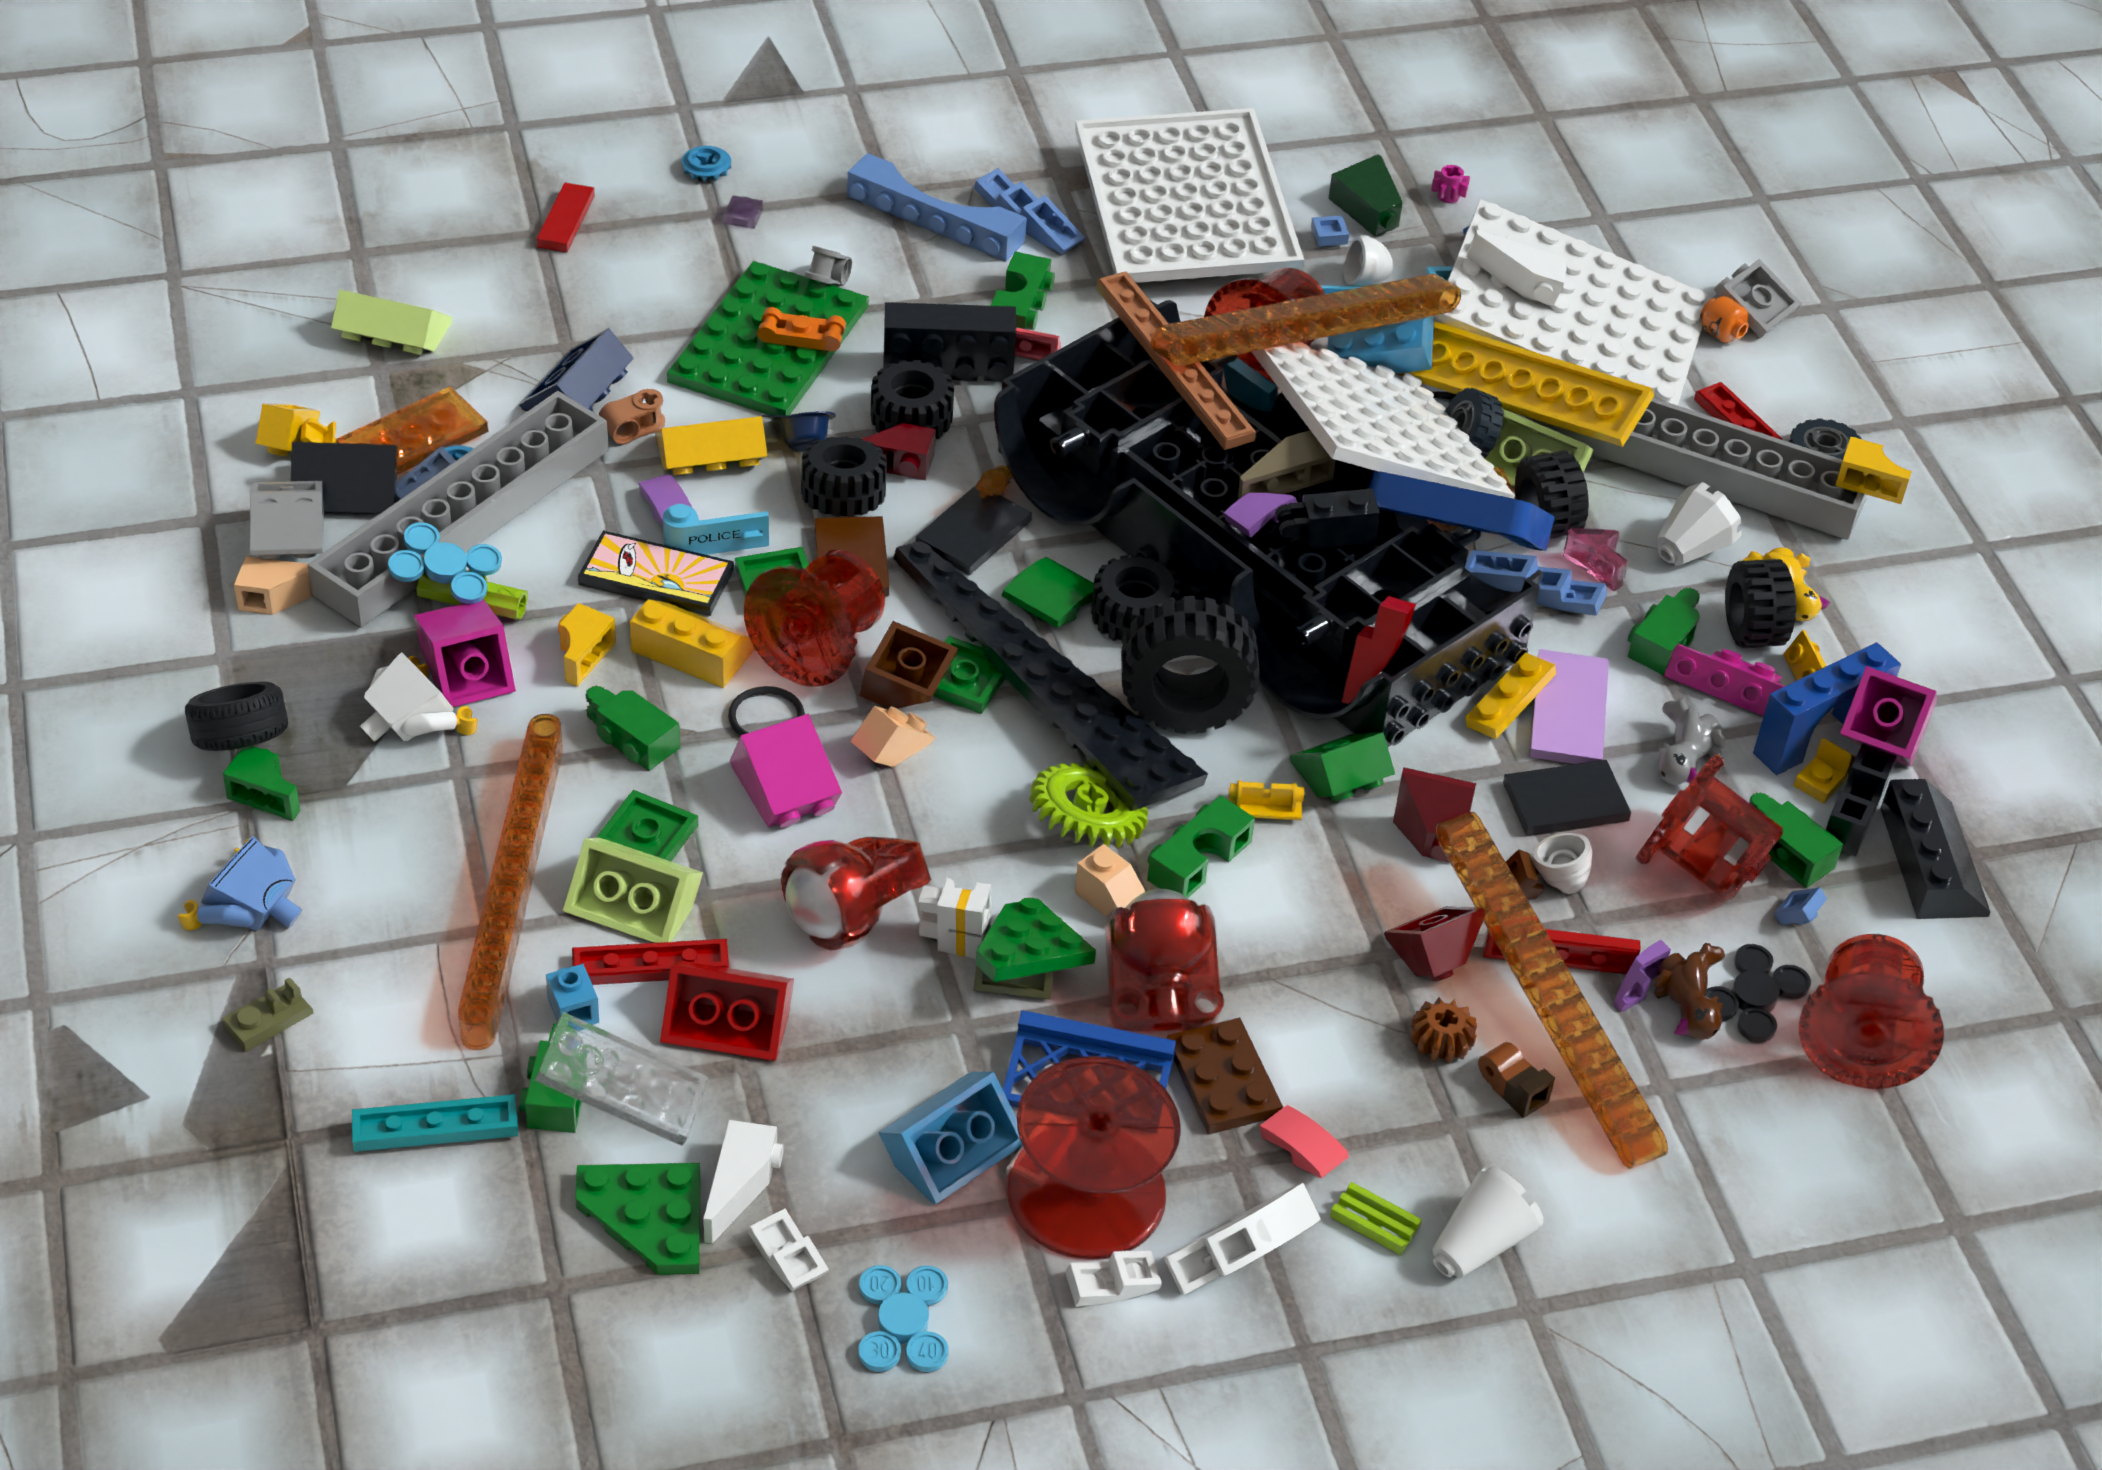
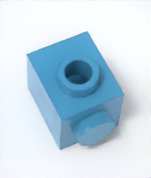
M584 964L562 968L546 974L547 998L557 1021L570 1020L574 1024L575 1030L600 1023L598 997Z

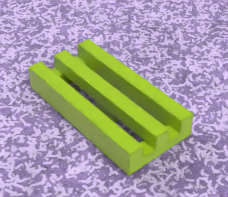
M1350 1182L1346 1193H1342L1338 1204H1334L1330 1213L1331 1218L1399 1255H1402L1416 1235L1422 1219L1353 1182ZM1348 1207V1208L1352 1209L1353 1211H1355V1212H1357V1213L1363 1215L1364 1217L1368 1218V1220H1366V1219H1364V1218H1362V1217L1356 1215L1355 1213H1353V1212L1347 1210L1346 1208ZM1382 1226L1400 1235L1402 1238H1399L1393 1235L1392 1233L1382 1229Z

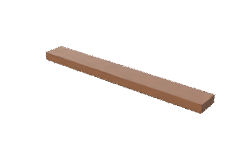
M1127 271L1097 279L1096 289L1223 449L1227 450L1255 441L1256 431Z

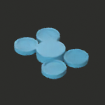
M418 522L406 528L404 544L409 550L395 552L388 561V571L393 578L402 582H412L419 579L425 572L435 582L451 583V593L461 603L474 604L485 598L487 583L482 576L496 573L502 564V555L497 548L488 544H478L471 547L466 555L462 548L453 543H439L440 534L431 524Z
M876 1265L866 1269L860 1277L859 1290L866 1301L880 1305L878 1313L880 1331L867 1334L859 1344L858 1356L863 1366L876 1372L888 1371L895 1367L900 1360V1344H907L906 1358L909 1364L916 1370L933 1372L943 1367L948 1359V1344L941 1335L927 1331L929 1323L927 1305L936 1304L946 1296L948 1280L944 1272L934 1266L917 1267L907 1277V1293H900L901 1279L894 1269L884 1265Z

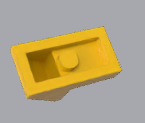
M1822 738L1815 758L1796 776L1793 786L1825 804L1847 781L1856 756Z

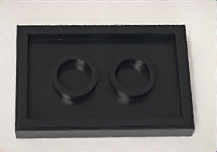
M292 442L290 482L322 481L324 513L381 514L396 503L398 446Z
M977 483L916 536V542L922 541L928 544L945 561L950 562L955 568L971 575L1032 521V512Z
M1607 760L1504 775V787L1526 836L1630 820L1631 810Z

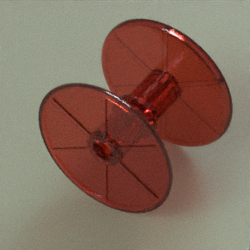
M1098 1056L1078 1057L1056 1063L1042 1071L1027 1086L1018 1106L1017 1128L1024 1148L1018 1153L1019 1155L1014 1162L1013 1168L1010 1169L1007 1178V1198L1013 1216L1021 1228L1033 1240L1045 1248L1067 1257L1098 1260L1110 1258L1114 1251H1132L1143 1244L1155 1232L1165 1212L1166 1187L1161 1172L1171 1162L1180 1140L1181 1124L1177 1107L1168 1091L1153 1076L1137 1066L1118 1059Z

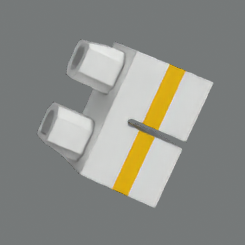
M946 878L943 888L924 885L918 901L919 911H923L919 924V936L937 939L938 951L976 959V951L991 928V884L976 882L974 890L955 888L954 881Z

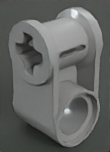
M812 246V251L814 252L810 270L805 272L804 277L827 284L844 285L851 273L852 258L835 251Z

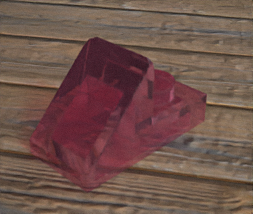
M1570 529L1567 533L1563 556L1601 583H1605L1612 591H1616L1623 586L1629 561L1615 552L1620 532L1604 529Z

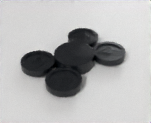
M1746 944L1737 950L1734 958L1735 966L1741 974L1736 977L1732 991L1725 987L1713 986L1706 989L1705 996L1710 999L1718 996L1717 1002L1723 1004L1721 1010L1722 1021L1732 1019L1737 1014L1738 1008L1743 1010L1737 1022L1741 1035L1753 1042H1766L1774 1037L1777 1029V1021L1770 1012L1775 1008L1779 994L1791 999L1804 997L1810 989L1811 978L1804 969L1795 965H1782L1774 971L1773 977L1768 974L1774 962L1772 954L1763 946Z

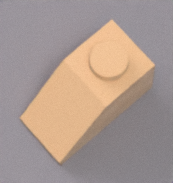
M1102 844L1077 863L1075 893L1118 926L1125 907L1136 896L1144 893L1145 890L1131 864L1105 844Z

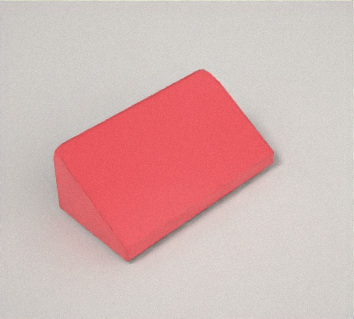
M1016 327L1015 356L1040 360L1061 349L1060 337L1057 335Z

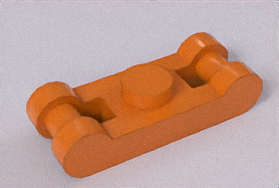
M768 307L763 312L762 323L759 325L757 336L766 343L836 351L840 348L842 335L846 328V321L840 316L821 319L804 315L784 314L775 307Z

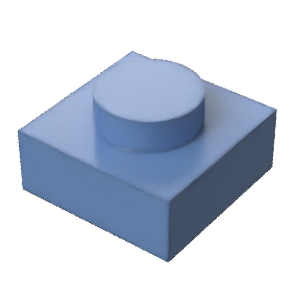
M1342 215L1312 217L1311 229L1318 247L1348 244L1349 232Z
M1820 887L1792 891L1774 912V915L1780 925L1794 923L1804 925L1817 917V911L1827 898Z

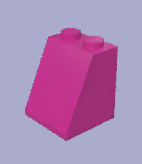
M484 599L474 604L462 603L414 615L420 649L426 664H428L435 686L452 707L516 691L503 624Z
M1866 666L1840 734L1860 746L1864 744L1897 756L1895 762L1911 767L1937 702V692Z
M809 713L741 735L729 761L768 828L780 824L782 828L791 826L799 822L801 816L814 813L815 816L824 815L835 808L842 794Z

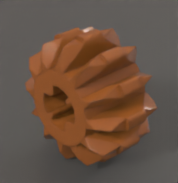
M1438 997L1434 1004L1425 1001L1412 1018L1411 1043L1418 1045L1419 1055L1431 1054L1432 1063L1438 1057L1443 1058L1448 1064L1454 1057L1463 1060L1468 1050H1471L1475 1045L1477 1037L1475 1035L1477 1028L1476 1018L1470 1016L1469 1006L1458 1008L1455 999L1450 1004L1444 1003L1440 997Z

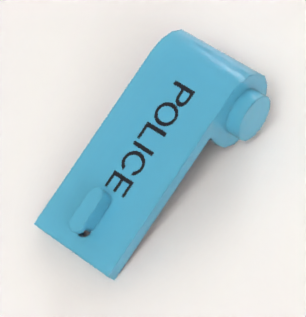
M675 504L667 508L663 513L664 545L705 555L769 546L768 511L699 521L697 512L691 506Z

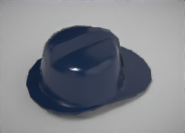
M826 411L803 412L788 416L761 415L765 419L779 420L785 443L796 452H806V448L809 445H814V442L818 440H826L829 420L836 417L835 413Z

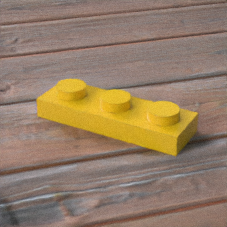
M1525 652L1465 717L1466 727L1497 739L1556 675L1555 664Z

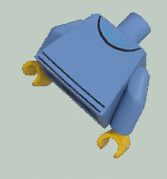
M253 836L244 842L245 844L241 849L235 848V855L208 884L201 900L203 905L199 907L194 900H187L183 905L187 914L180 913L177 915L183 929L192 931L199 928L202 924H223L259 930L271 916L290 928L300 916L302 909L287 899L296 879L284 852L280 849L263 846Z

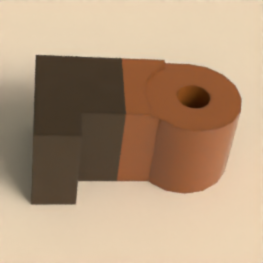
M1504 1042L1479 1058L1478 1066L1484 1079L1522 1118L1549 1103L1555 1077L1545 1068L1540 1071L1534 1068L1524 1059L1520 1050L1512 1043Z

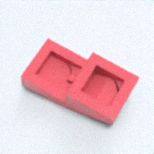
M1286 1105L1259 1125L1263 1139L1289 1151L1293 1165L1319 1178H1323L1349 1158L1348 1151L1328 1131L1289 1105Z

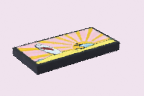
M603 530L578 574V584L645 601L650 599L666 602L687 611L711 616L734 571V561Z

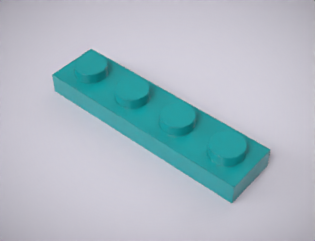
M515 1094L352 1109V1142L354 1152L519 1136Z

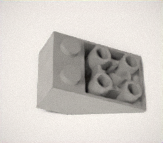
M322 481L251 483L250 556L258 555L261 559H276L280 555L294 554L297 558H312L316 554L323 553L324 507Z

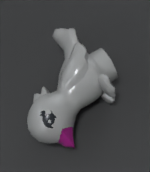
M1684 699L1667 701L1664 703L1662 710L1676 725V745L1670 746L1665 743L1664 748L1659 749L1658 772L1660 777L1671 785H1679L1686 782L1692 785L1700 784L1696 772V761L1706 754L1714 759L1720 758L1722 751L1719 748L1725 747L1726 740L1722 735V727L1719 721L1711 714H1704L1699 717V713L1695 709L1687 707Z

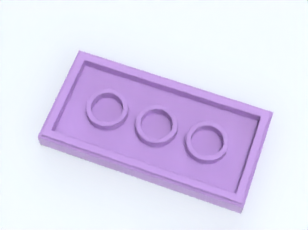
M1539 649L1537 657L1555 664L1556 675L1534 698L1529 757L1570 764L1602 761L1609 659Z

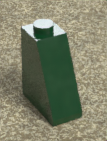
M1379 154L1332 174L1328 199L1373 236L1377 237L1399 227L1403 202L1386 164Z

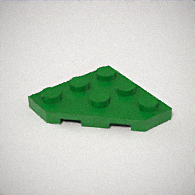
M1023 898L1019 902L1004 905L976 951L975 965L991 980L998 982L1095 964L1096 949L1051 911L1038 898Z
M700 1163L577 1165L576 1208L586 1217L591 1215L601 1223L608 1235L628 1251L632 1249L646 1260V1266L657 1275L699 1274Z

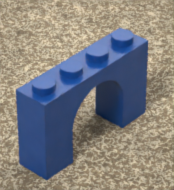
M1876 642L1771 693L1753 754L1776 776L1803 763L1814 729L1832 708H1834L1832 715L1844 724L1866 666L1897 677L1901 663Z

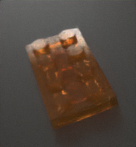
M450 386L337 438L336 443L398 446V475L417 466L440 446L446 448L448 446L461 445L489 432L488 421Z

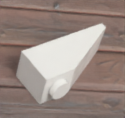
M1477 229L1466 257L1523 297L1554 306L1565 283L1568 259Z
M729 1120L703 1218L704 1243L713 1244L770 1183L773 1168H780L784 1145L777 1143L776 1126Z

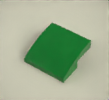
M1044 557L1017 575L1004 588L1001 596L1057 628L1075 620L1079 607L1092 602L1094 583L1052 559Z

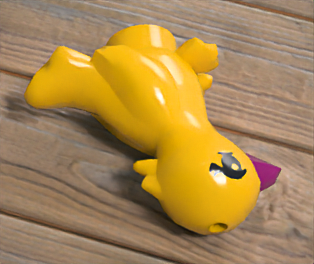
M1780 547L1765 553L1764 556L1751 551L1742 560L1781 559L1787 565L1796 593L1795 620L1802 622L1812 620L1820 610L1825 609L1830 604L1828 600L1819 596L1811 587L1804 583V576L1807 571L1802 568L1810 566V557L1805 556V554L1801 553L1794 557V553L1790 549Z

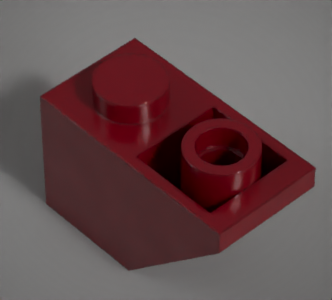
M902 423L862 439L863 441L874 443V446L880 447L883 450V454L887 458L886 473L926 480L935 455L936 429Z

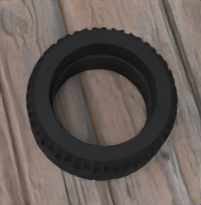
M246 682L219 687L194 696L185 706L190 739L194 746L206 751L232 750L263 743L281 735L288 726L283 692L280 687L271 682Z

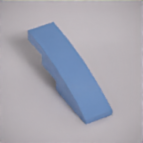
M999 168L976 180L973 188L992 207H1002L1027 217L1026 234L1060 254H1064L1085 241L1086 237L1046 195L1038 199L1022 181L1014 185Z
M1472 550L1465 569L1483 582L1510 592L1521 591L1525 579L1541 570L1544 575L1539 585L1540 589L1536 604L1561 611L1597 616L1607 596L1605 583L1573 581L1572 573L1569 569L1538 567L1537 556Z

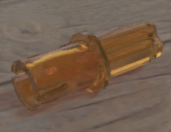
M999 465L994 469L984 472L981 480L975 486L980 491L978 496L985 499L989 495L996 496L1003 493L1006 486L1011 483L1009 480L1013 478L1008 467Z

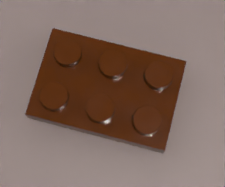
M1240 1017L1167 1035V1039L1176 1041L1175 1065L1208 1135L1265 1121L1283 1108Z

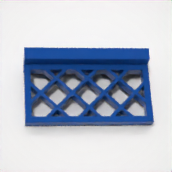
M1021 1010L1018 1032L1003 1091L1013 1107L1156 1135L1168 1080L1174 1062L1176 1041ZM1023 1045L1040 1047L1046 1056L1029 1065L1021 1055ZM1071 1053L1079 1055L1085 1064L1067 1073L1058 1059ZM1106 1061L1116 1062L1123 1072L1106 1081L1097 1066ZM1052 1063L1061 1077L1044 1086L1034 1072ZM1018 1065H1020L1022 1070L1017 1072ZM1144 1069L1161 1071L1160 1081L1146 1089L1136 1076L1137 1073ZM1090 1071L1100 1085L1083 1094L1073 1080ZM1027 1076L1037 1088V1091L1028 1096L1012 1094L1013 1085ZM1129 1079L1139 1093L1122 1102L1112 1088ZM1067 1084L1076 1096V1099L1067 1104L1055 1102L1049 1093ZM1106 1092L1115 1106L1106 1112L1094 1110L1088 1101ZM1157 1092L1156 1099L1154 1101L1151 1095ZM1145 1100L1153 1111L1151 1121L1133 1118L1128 1108Z

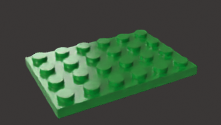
M753 261L668 370L667 383L767 415L788 416L798 405L836 351L817 350L761 341L757 336V331L762 323L761 319L764 310L768 307H775L784 314L804 315L821 319L840 316L846 321V328L842 335L843 342L868 308L869 296Z

